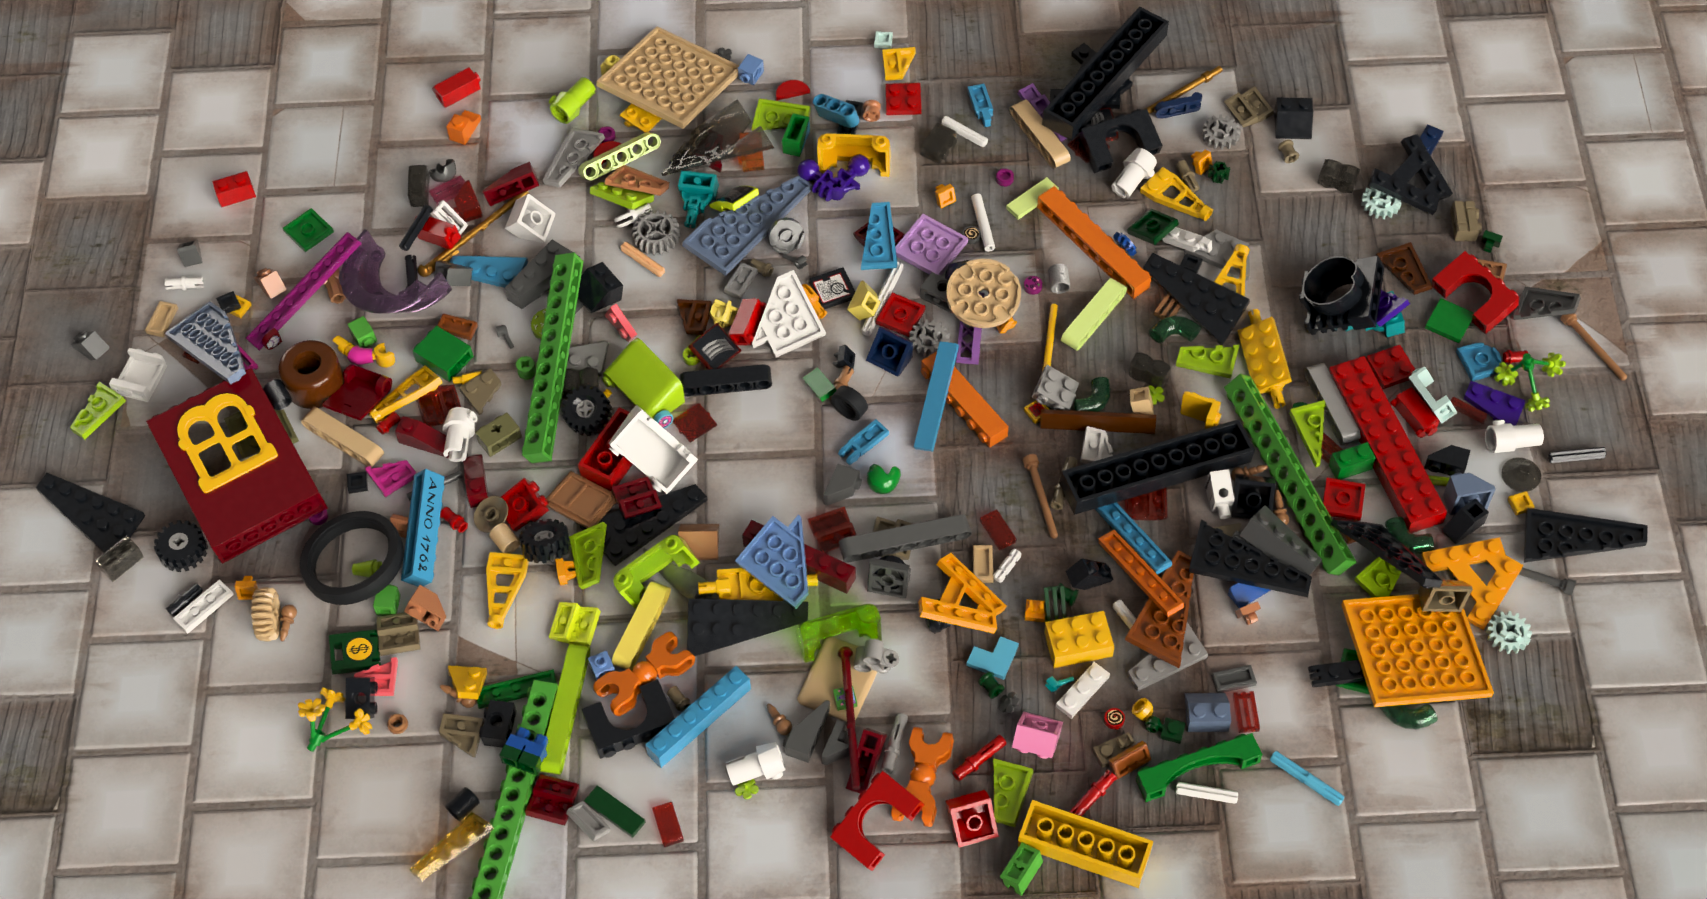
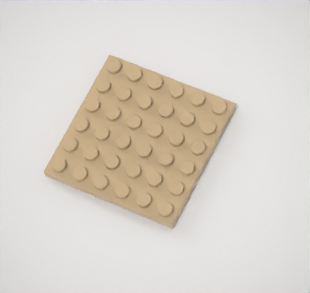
M657 26L597 80V87L684 129L738 77L739 65Z

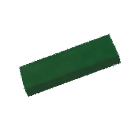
M598 785L584 800L590 808L632 838L646 823L644 818Z

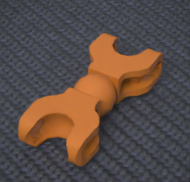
M667 632L654 640L651 652L645 656L647 661L638 662L632 671L628 668L622 672L611 671L606 673L594 683L593 690L600 697H606L612 693L618 694L611 701L610 707L614 715L622 716L635 707L637 697L640 694L639 686L655 681L656 677L661 679L668 675H682L694 665L695 656L688 650L671 654L677 647L678 640L674 633Z
M914 727L910 736L909 746L915 759V766L910 772V780L905 789L925 804L921 809L923 826L932 827L937 814L934 797L931 795V786H933L936 780L938 767L947 762L951 757L954 743L953 733L944 732L939 742L927 744L924 742L923 729ZM892 806V819L894 821H902L904 815Z

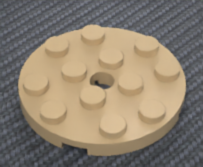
M992 259L971 260L959 269H956L950 276L946 291L947 303L952 313L969 326L977 328L996 327L1008 321L1016 313L1021 300L1020 282L1017 276L1015 277L1010 271V268L999 261ZM986 290L989 294L982 298L979 292Z

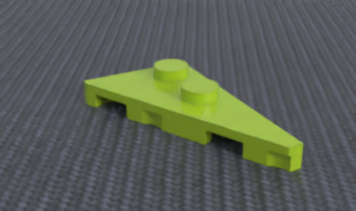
M1324 400L1292 408L1289 411L1315 468L1320 467L1322 457Z

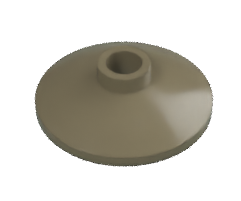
M490 496L482 500L474 513L475 526L482 532L490 533L496 525L504 523L508 516L506 501L499 496Z

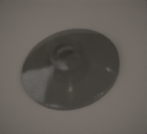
M1526 458L1510 459L1502 468L1503 481L1515 491H1531L1541 481L1540 469L1534 462Z

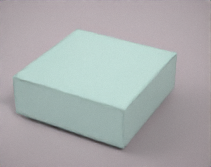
M876 31L874 48L891 49L893 32Z

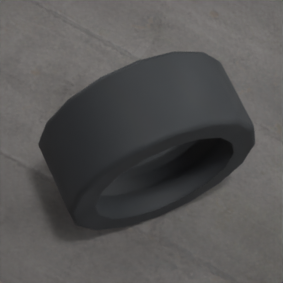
M840 386L831 397L834 408L841 415L852 421L859 420L868 410L865 398L849 386Z

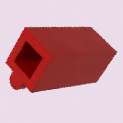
M468 67L432 87V90L439 102L446 108L480 90L479 82L481 79L477 72H473Z
M429 217L418 234V238L451 250L461 239V235L454 224Z
M756 298L742 299L728 333L736 345H752L767 305L765 302H760Z
M1412 387L1396 395V398L1390 402L1412 427L1418 437L1431 436L1437 431L1440 420Z

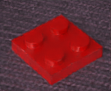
M920 83L886 84V115L921 114Z
M892 293L878 315L876 324L910 337L913 325H917L925 312V305Z
M1400 344L1366 356V360L1382 389L1410 380L1409 376L1416 370Z
M1327 477L1323 504L1330 516L1360 521L1366 484Z

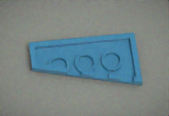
M890 202L872 203L861 270L897 268Z
M453 256L450 263L473 268L471 280L505 288L527 265L528 259L525 257Z

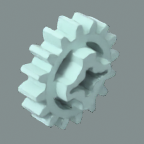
M1373 187L1365 189L1361 203L1364 206V211L1369 210V216L1375 214L1376 219L1379 216L1385 219L1387 215L1392 218L1393 214L1398 213L1402 204L1401 200Z
M1501 611L1499 617L1494 615L1487 625L1486 633L1489 634L1487 640H1493L1492 647L1499 646V652L1506 649L1507 654H1510L1511 650L1517 654L1519 649L1524 650L1531 640L1532 631H1529L1531 625L1525 624L1526 618L1519 619V613L1513 616L1511 611L1507 615Z

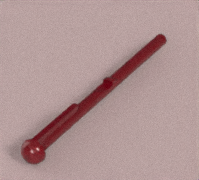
M844 646L838 650V656L842 661L852 788L858 790L861 786L850 657L853 655V651L850 647Z

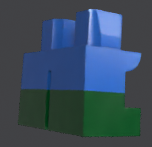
M520 727L515 735L510 734L499 756L503 764L517 769L521 768L525 772L538 776L542 761L547 756L548 738L542 734H537L534 742L528 740L531 735L530 731Z

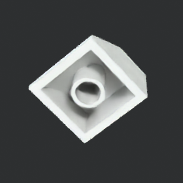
M527 194L515 201L505 229L520 239L544 243L556 213L530 194Z

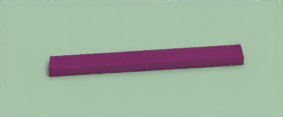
M347 232L256 326L246 339L260 351L263 348L262 338L273 328L279 331L361 245L360 241Z

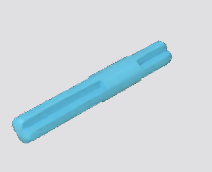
M1278 751L1272 754L1270 758L1272 763L1335 805L1339 806L1343 802L1344 795Z

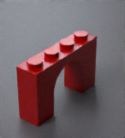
M1466 251L1432 278V287L1444 298H1447L1459 286L1469 282L1480 283L1489 290L1491 294L1490 299L1472 317V323L1485 334L1519 305L1518 294L1514 290L1507 288L1502 279L1492 275L1488 267L1482 266L1474 255H1469Z
M883 770L872 778L870 787L860 793L858 796L859 801L855 806H851L846 811V817L841 823L839 822L833 827L832 835L830 836V838L871 871L875 869L886 854L872 844L864 835L862 824L868 810L878 804H889L912 821L925 805Z

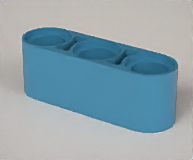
M819 94L814 97L813 104L820 117L848 128L859 124L860 119L854 105L825 94Z

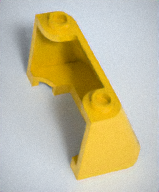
M827 133L818 138L817 154L821 173H824L832 166L837 168V161H849L852 156L861 154L869 162H872V169H879L881 177L890 176L891 148L887 137Z

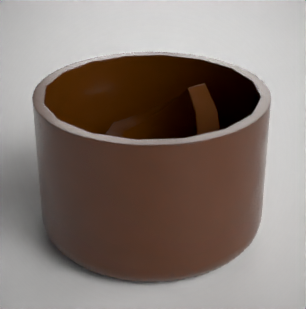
M307 340L296 343L284 352L279 361L278 370L282 383L292 397V402L299 407L312 409L313 407L322 408V404L345 383L343 371L335 351L321 341ZM313 367L317 369L310 374L298 373L301 368Z

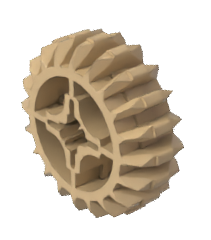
M262 587L255 590L252 596L253 600L251 601L254 634L259 641L276 640L281 627L279 595L274 588Z

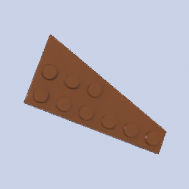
M1179 550L1172 559V566L1166 569L1161 579L1184 602V608L1167 617L1149 598L1125 638V641L1177 668H1180L1194 575V573H1189L1192 557Z

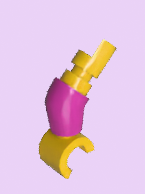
M339 335L332 340L339 345L338 351L346 355L347 359L354 364L363 365L374 363V360H376L378 366L387 368L395 363L394 353H386L385 343L378 344L373 351L372 348H361L360 346L352 345V343Z

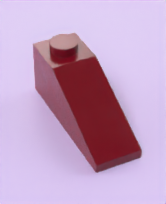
M530 161L513 168L483 190V194L490 206L539 186L537 175Z
M405 416L401 418L395 430L400 444L444 457L445 434L421 421Z
M482 454L469 456L463 461L466 492L471 508L477 507L482 500L489 497Z
M870 728L863 730L857 749L861 788L858 790L852 788L850 772L846 789L861 793L869 788L882 754L887 734Z

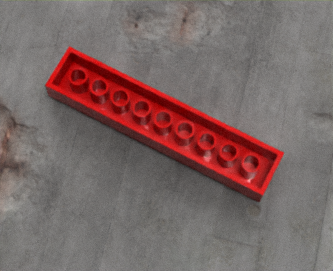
M1365 356L1329 367V372L1360 430V444L1368 442L1376 457L1373 469L1407 535L1444 523L1447 510Z

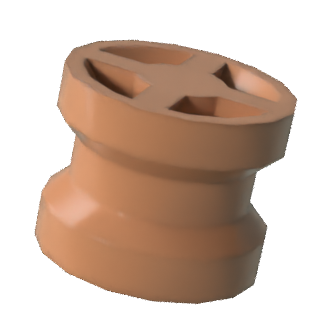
M876 100L864 102L863 118L869 122L879 120L881 104Z

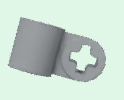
M868 639L865 642V646L856 648L854 669L859 672L874 670L880 673H887L899 663L898 654L893 650L884 648L883 642L880 640Z

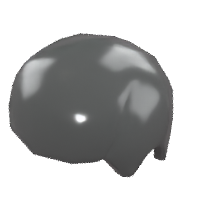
M447 159L444 166L438 163L435 169L429 170L430 177L436 182L452 180L456 175L454 159Z

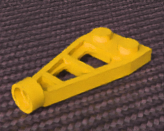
M1164 167L1140 188V193L1152 201L1207 221L1213 213V209L1205 205L1177 175ZM1170 186H1174L1180 192L1176 198H1169L1164 196L1163 193ZM1184 197H1188L1194 203L1187 207L1179 202Z
M1237 244L1232 256L1214 282L1219 285H1223L1226 282L1236 285V293L1245 296L1246 259L1250 249L1245 245ZM1231 267L1241 270L1239 279L1227 276Z
M425 365L410 375L369 412V415L377 424L386 415L436 390L443 382L439 376ZM413 384L419 386L417 390L405 394V391Z
M489 553L486 567L489 608L487 625L491 628H503L505 616L526 577L529 561L523 555ZM497 574L514 575L509 586H498L496 584ZM495 593L508 594L504 604L494 603Z

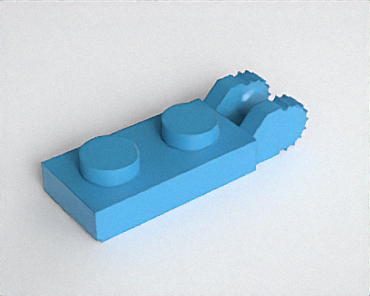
M875 419L848 440V443L839 450L838 455L844 457L853 449L854 452L846 459V462L852 465L860 456H863L887 437L889 430Z

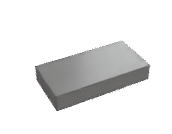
M584 801L567 810L566 814L593 841L609 833L610 827Z

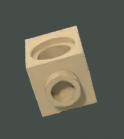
M1149 386L1130 389V403L1133 414H1154Z

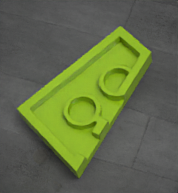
M759 98L751 128L752 132L786 128L793 113L809 117L811 108L806 105Z
M1216 345L1215 348H1205L1203 346L1180 347L1176 366L1231 379L1239 345H1233V347Z
M101 382L97 384L95 394L90 395L88 398L89 403L86 408L79 412L70 426V429L84 440L126 402L123 396Z
M1378 557L1358 574L1354 581L1372 598L1390 596L1401 571Z
M993 758L995 821L1015 827L1033 775V768Z

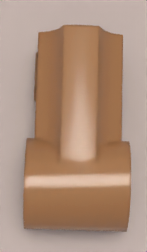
M339 268L324 283L331 302L337 304L342 303L347 298Z

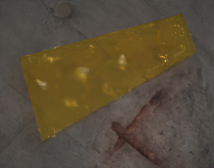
M471 812L409 870L421 881L425 880L491 832L494 827L485 819Z

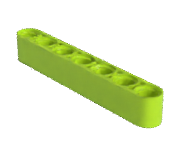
M569 644L546 734L548 738L547 756L542 761L540 772L562 774L589 663L590 646Z

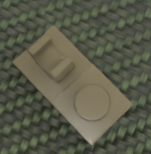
M1127 732L1093 747L1092 752L1103 768L1110 765L1108 760L1136 745L1131 734Z

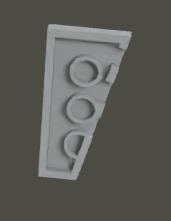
M572 127L543 178L544 184L560 188L605 139L604 134Z
M1188 622L1184 635L1180 668L1152 654H1148L1130 669L1127 674L1137 691L1208 657L1207 651Z

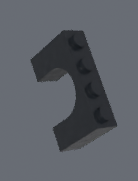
M1137 109L1131 112V114H1120L1115 119H1104L1098 124H1088L1082 127L1079 139L1094 173L1110 169L1113 159L1106 144V137L1113 132L1128 133L1135 139L1139 148L1147 150L1152 155L1160 153L1163 145L1147 109Z
M658 679L639 686L641 697L647 709V716L636 728L622 730L614 727L609 722L601 702L582 709L585 722L600 759L612 757L622 750H630L642 742H649L675 719Z

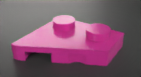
M407 460L398 461L394 464L386 463L383 464V467L371 468V466L365 468L366 473L385 497L413 481L416 471Z

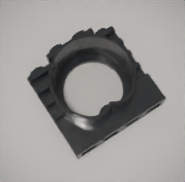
M1334 256L1315 265L1310 271H1305L1299 299L1301 304L1307 309V318L1304 321V325L1311 335H1316L1317 331L1327 333L1328 329H1331L1332 332H1336L1338 328L1347 330L1348 326H1352L1354 330L1376 327L1385 268L1379 257L1361 258L1355 262L1345 256ZM1353 284L1352 288L1344 296L1335 301L1325 303L1328 296L1334 290L1343 285Z

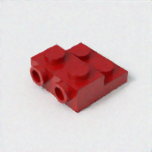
M523 478L501 496L508 505L506 520L515 532L531 520L536 522L549 511L547 507L549 504L548 500L544 495L540 496L537 492L540 490L539 486L534 481L530 482L526 478Z

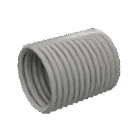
M1064 264L1050 266L1048 269L1050 290L1057 294L1067 292L1070 289L1068 267Z

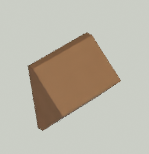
M680 524L678 536L685 540L698 560H718L719 524Z

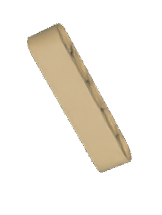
M1025 99L1010 106L1009 110L1013 119L1052 168L1055 169L1071 160L1068 150L1051 129L1042 125V117L1028 100Z
M313 407L301 420L306 429L367 467L371 466L372 468L384 455V451L377 444L317 407Z

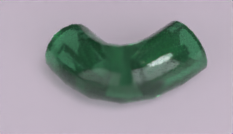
M1171 316L1163 318L1154 324L1149 330V335L1155 342L1160 344L1174 334L1181 335L1191 342L1198 336L1201 326L1188 318Z
M1097 377L1091 380L1092 394L1086 398L1074 399V410L1100 412L1103 410L1110 399L1109 379Z
M1393 517L1385 522L1386 529L1413 554H1422V552L1434 550L1432 535L1430 533L1420 535L1411 533L1406 527L1404 518Z
M1429 704L1416 709H1409L1404 705L1380 707L1394 724L1405 729H1421L1436 723L1438 720L1435 710Z

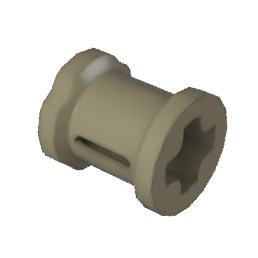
M1290 139L1278 145V150L1284 155L1285 163L1295 162L1299 158V153L1295 151L1294 143Z

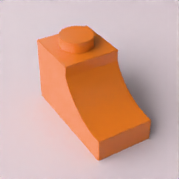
M466 110L461 115L454 114L446 126L449 139L466 145L481 121V116Z

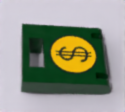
M377 630L329 635L332 675L368 670L377 664L381 666V662H379L381 660ZM334 648L336 650L342 649L343 660L335 661Z

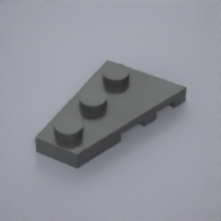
M1525 287L1513 317L1514 320L1574 314L1581 297L1580 294Z

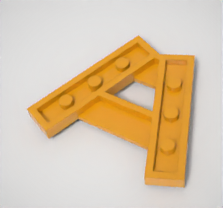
M1500 537L1422 552L1421 555L1424 564L1433 572L1449 569L1458 581H1464L1472 586L1473 590L1470 596L1475 600L1476 604L1467 619L1482 630L1488 625L1524 566L1505 554ZM1488 562L1496 572L1486 586L1469 565Z
M949 553L936 564L950 578L940 601L926 597L920 598L918 601L920 617L994 634L997 630L996 616L1002 613L1007 605L952 553ZM964 592L978 604L977 609L959 605Z

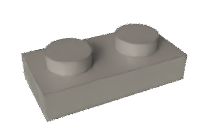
M741 262L725 286L724 293L741 300L758 274V269Z

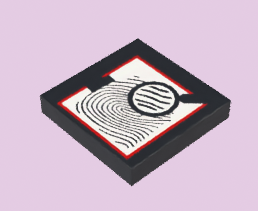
M844 267L809 278L813 290L819 296V303L824 309L851 301L855 294V290Z

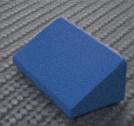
M1236 583L1229 588L1228 596L1238 608H1242L1271 590Z

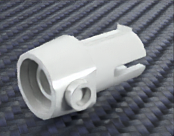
M1136 148L1123 161L1125 168L1111 186L1112 191L1122 198H1129L1142 179H1149L1155 174L1153 169L1157 161L1150 152L1143 148Z
M455 407L448 411L443 426V431L447 433L443 454L444 457H447L450 451L448 459L450 461L463 462L467 458L469 439L475 434V422H477V415L471 410L464 407Z
M1494 420L1493 425L1488 426L1485 432V442L1490 453L1515 451L1516 448L1541 446L1544 440L1543 429L1540 424L1513 426L1511 423H1505V420Z
M777 742L756 746V752L725 762L732 785L734 786L765 775L766 779L781 778L786 768Z

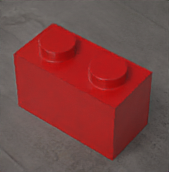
M247 171L212 181L221 208L256 197Z

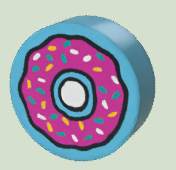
M663 410L655 415L654 420L663 428H666L672 423L673 416L668 410Z

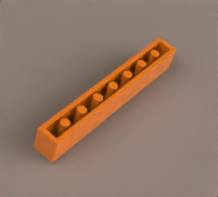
M1053 186L1038 196L1037 208L1108 276L1126 286V293L1134 299L1150 288L1151 276L1149 272L1143 270L1135 259L1127 255L1122 247H1119L1109 235L1107 236L1102 231L1099 225L1093 223L1086 213H1083L1074 202H1071L1066 197L1063 191H1059Z

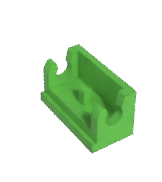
M1023 842L1020 844L1000 875L1007 888L1011 885L1014 887L1015 892L1022 896L1043 863L1040 851Z

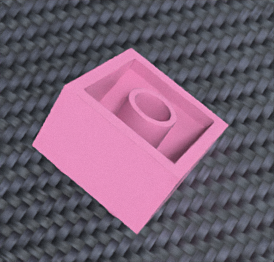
M1023 712L1016 727L1012 748H1016L1017 751L1022 753L1031 752L1037 754L1040 758H1052L1063 722Z

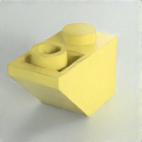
M862 280L847 310L859 321L875 315L880 300L876 292Z

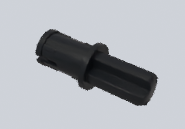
M195 583L185 593L179 594V597L165 609L175 617L202 593V588Z

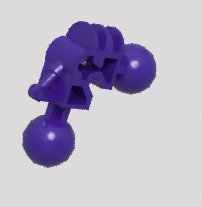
M861 154L854 155L848 161V170L845 171L841 168L837 172V177L833 178L831 171L827 169L824 173H821L816 161L806 159L800 162L797 172L806 181H816L812 188L813 193L819 192L818 196L821 198L826 197L825 200L827 202L831 199L838 201L849 190L860 189V183L855 181L854 178L867 174L870 169V163L865 156Z

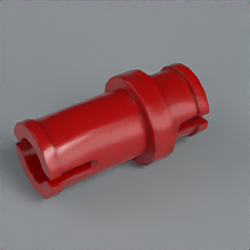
M444 507L440 511V517L447 521L453 530L463 533L467 529L468 523L464 521L461 515L455 514L449 507Z

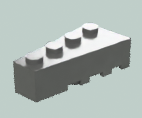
M552 239L505 287L508 301L523 309L540 298L543 292L550 290L555 255L573 252Z
M1266 505L1251 518L1240 534L1242 538L1261 550L1265 555L1270 558L1273 556L1279 559L1278 562L1286 566H1292L1310 576L1322 561L1318 554L1304 543Z

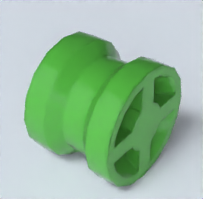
M523 356L517 360L516 368L519 377L524 380L532 379L536 374L534 360L529 356Z

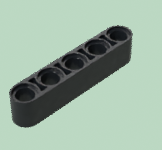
M765 364L688 371L679 375L684 396L687 397L763 390L772 386L771 368Z

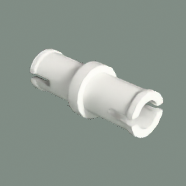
M203 276L165 278V289H182L186 291L189 288H204Z

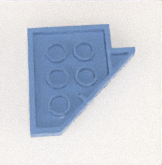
M798 514L787 527L772 516L737 557L735 562L789 605L797 609L809 595L802 518Z

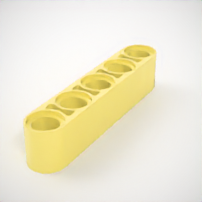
M653 581L649 583L613 654V665L623 669L629 668L632 671L669 599L670 587Z

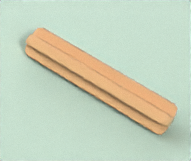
M624 242L621 245L622 252L656 276L661 277L665 273L664 267L628 242Z

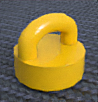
M1141 698L1133 705L1132 713L1140 720L1146 721L1153 714L1152 703L1147 698Z

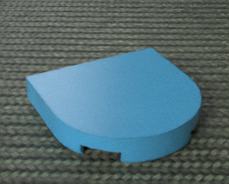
M1474 343L1459 347L1456 350L1471 381L1493 376L1496 374L1494 368L1501 363V355L1498 350L1484 345V343Z

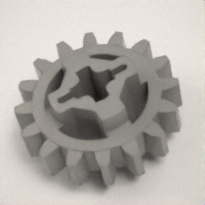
M1219 115V118L1212 116V120L1207 119L1206 123L1203 124V141H1208V146L1213 144L1214 149L1218 146L1221 150L1225 146L1230 149L1231 145L1235 146L1236 142L1240 139L1241 129L1239 128V123H1235V119L1229 120V116L1225 118L1222 115Z
M925 319V323L918 322V327L913 325L909 341L913 342V350L917 349V354L922 352L924 357H926L927 354L931 355L938 350L940 338H942L941 342H949V332H947L946 326L942 327V322L935 324L933 319L929 323Z

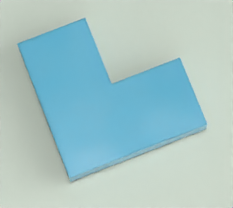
M1000 636L993 653L974 646L967 661V666L984 673L993 672L995 677L1004 680L1017 652L1019 643Z

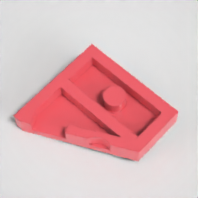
M393 657L390 659V662L381 666L379 664L372 666L368 670L354 674V677H375V682L378 684V691L375 696H394L398 659ZM360 692L358 696H366V695H365L364 693Z

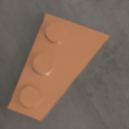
M626 165L619 167L605 178V185L659 196L669 189L670 183Z

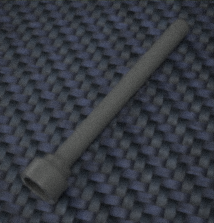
M1522 568L1519 575L1561 588L1560 590L1564 591V594L1571 596L1576 584V580L1570 578L1568 580H1560L1526 568Z

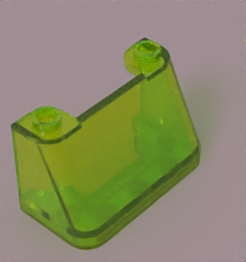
M864 604L800 623L796 628V637L805 663L815 660V651L821 648L820 639L857 629L859 637L864 635L870 639L882 641L881 617L877 607L873 604Z

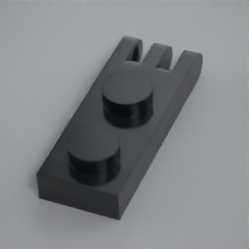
M1359 660L1308 667V671L1311 673L1309 675L1310 680H1314L1311 682L1312 687L1365 681Z

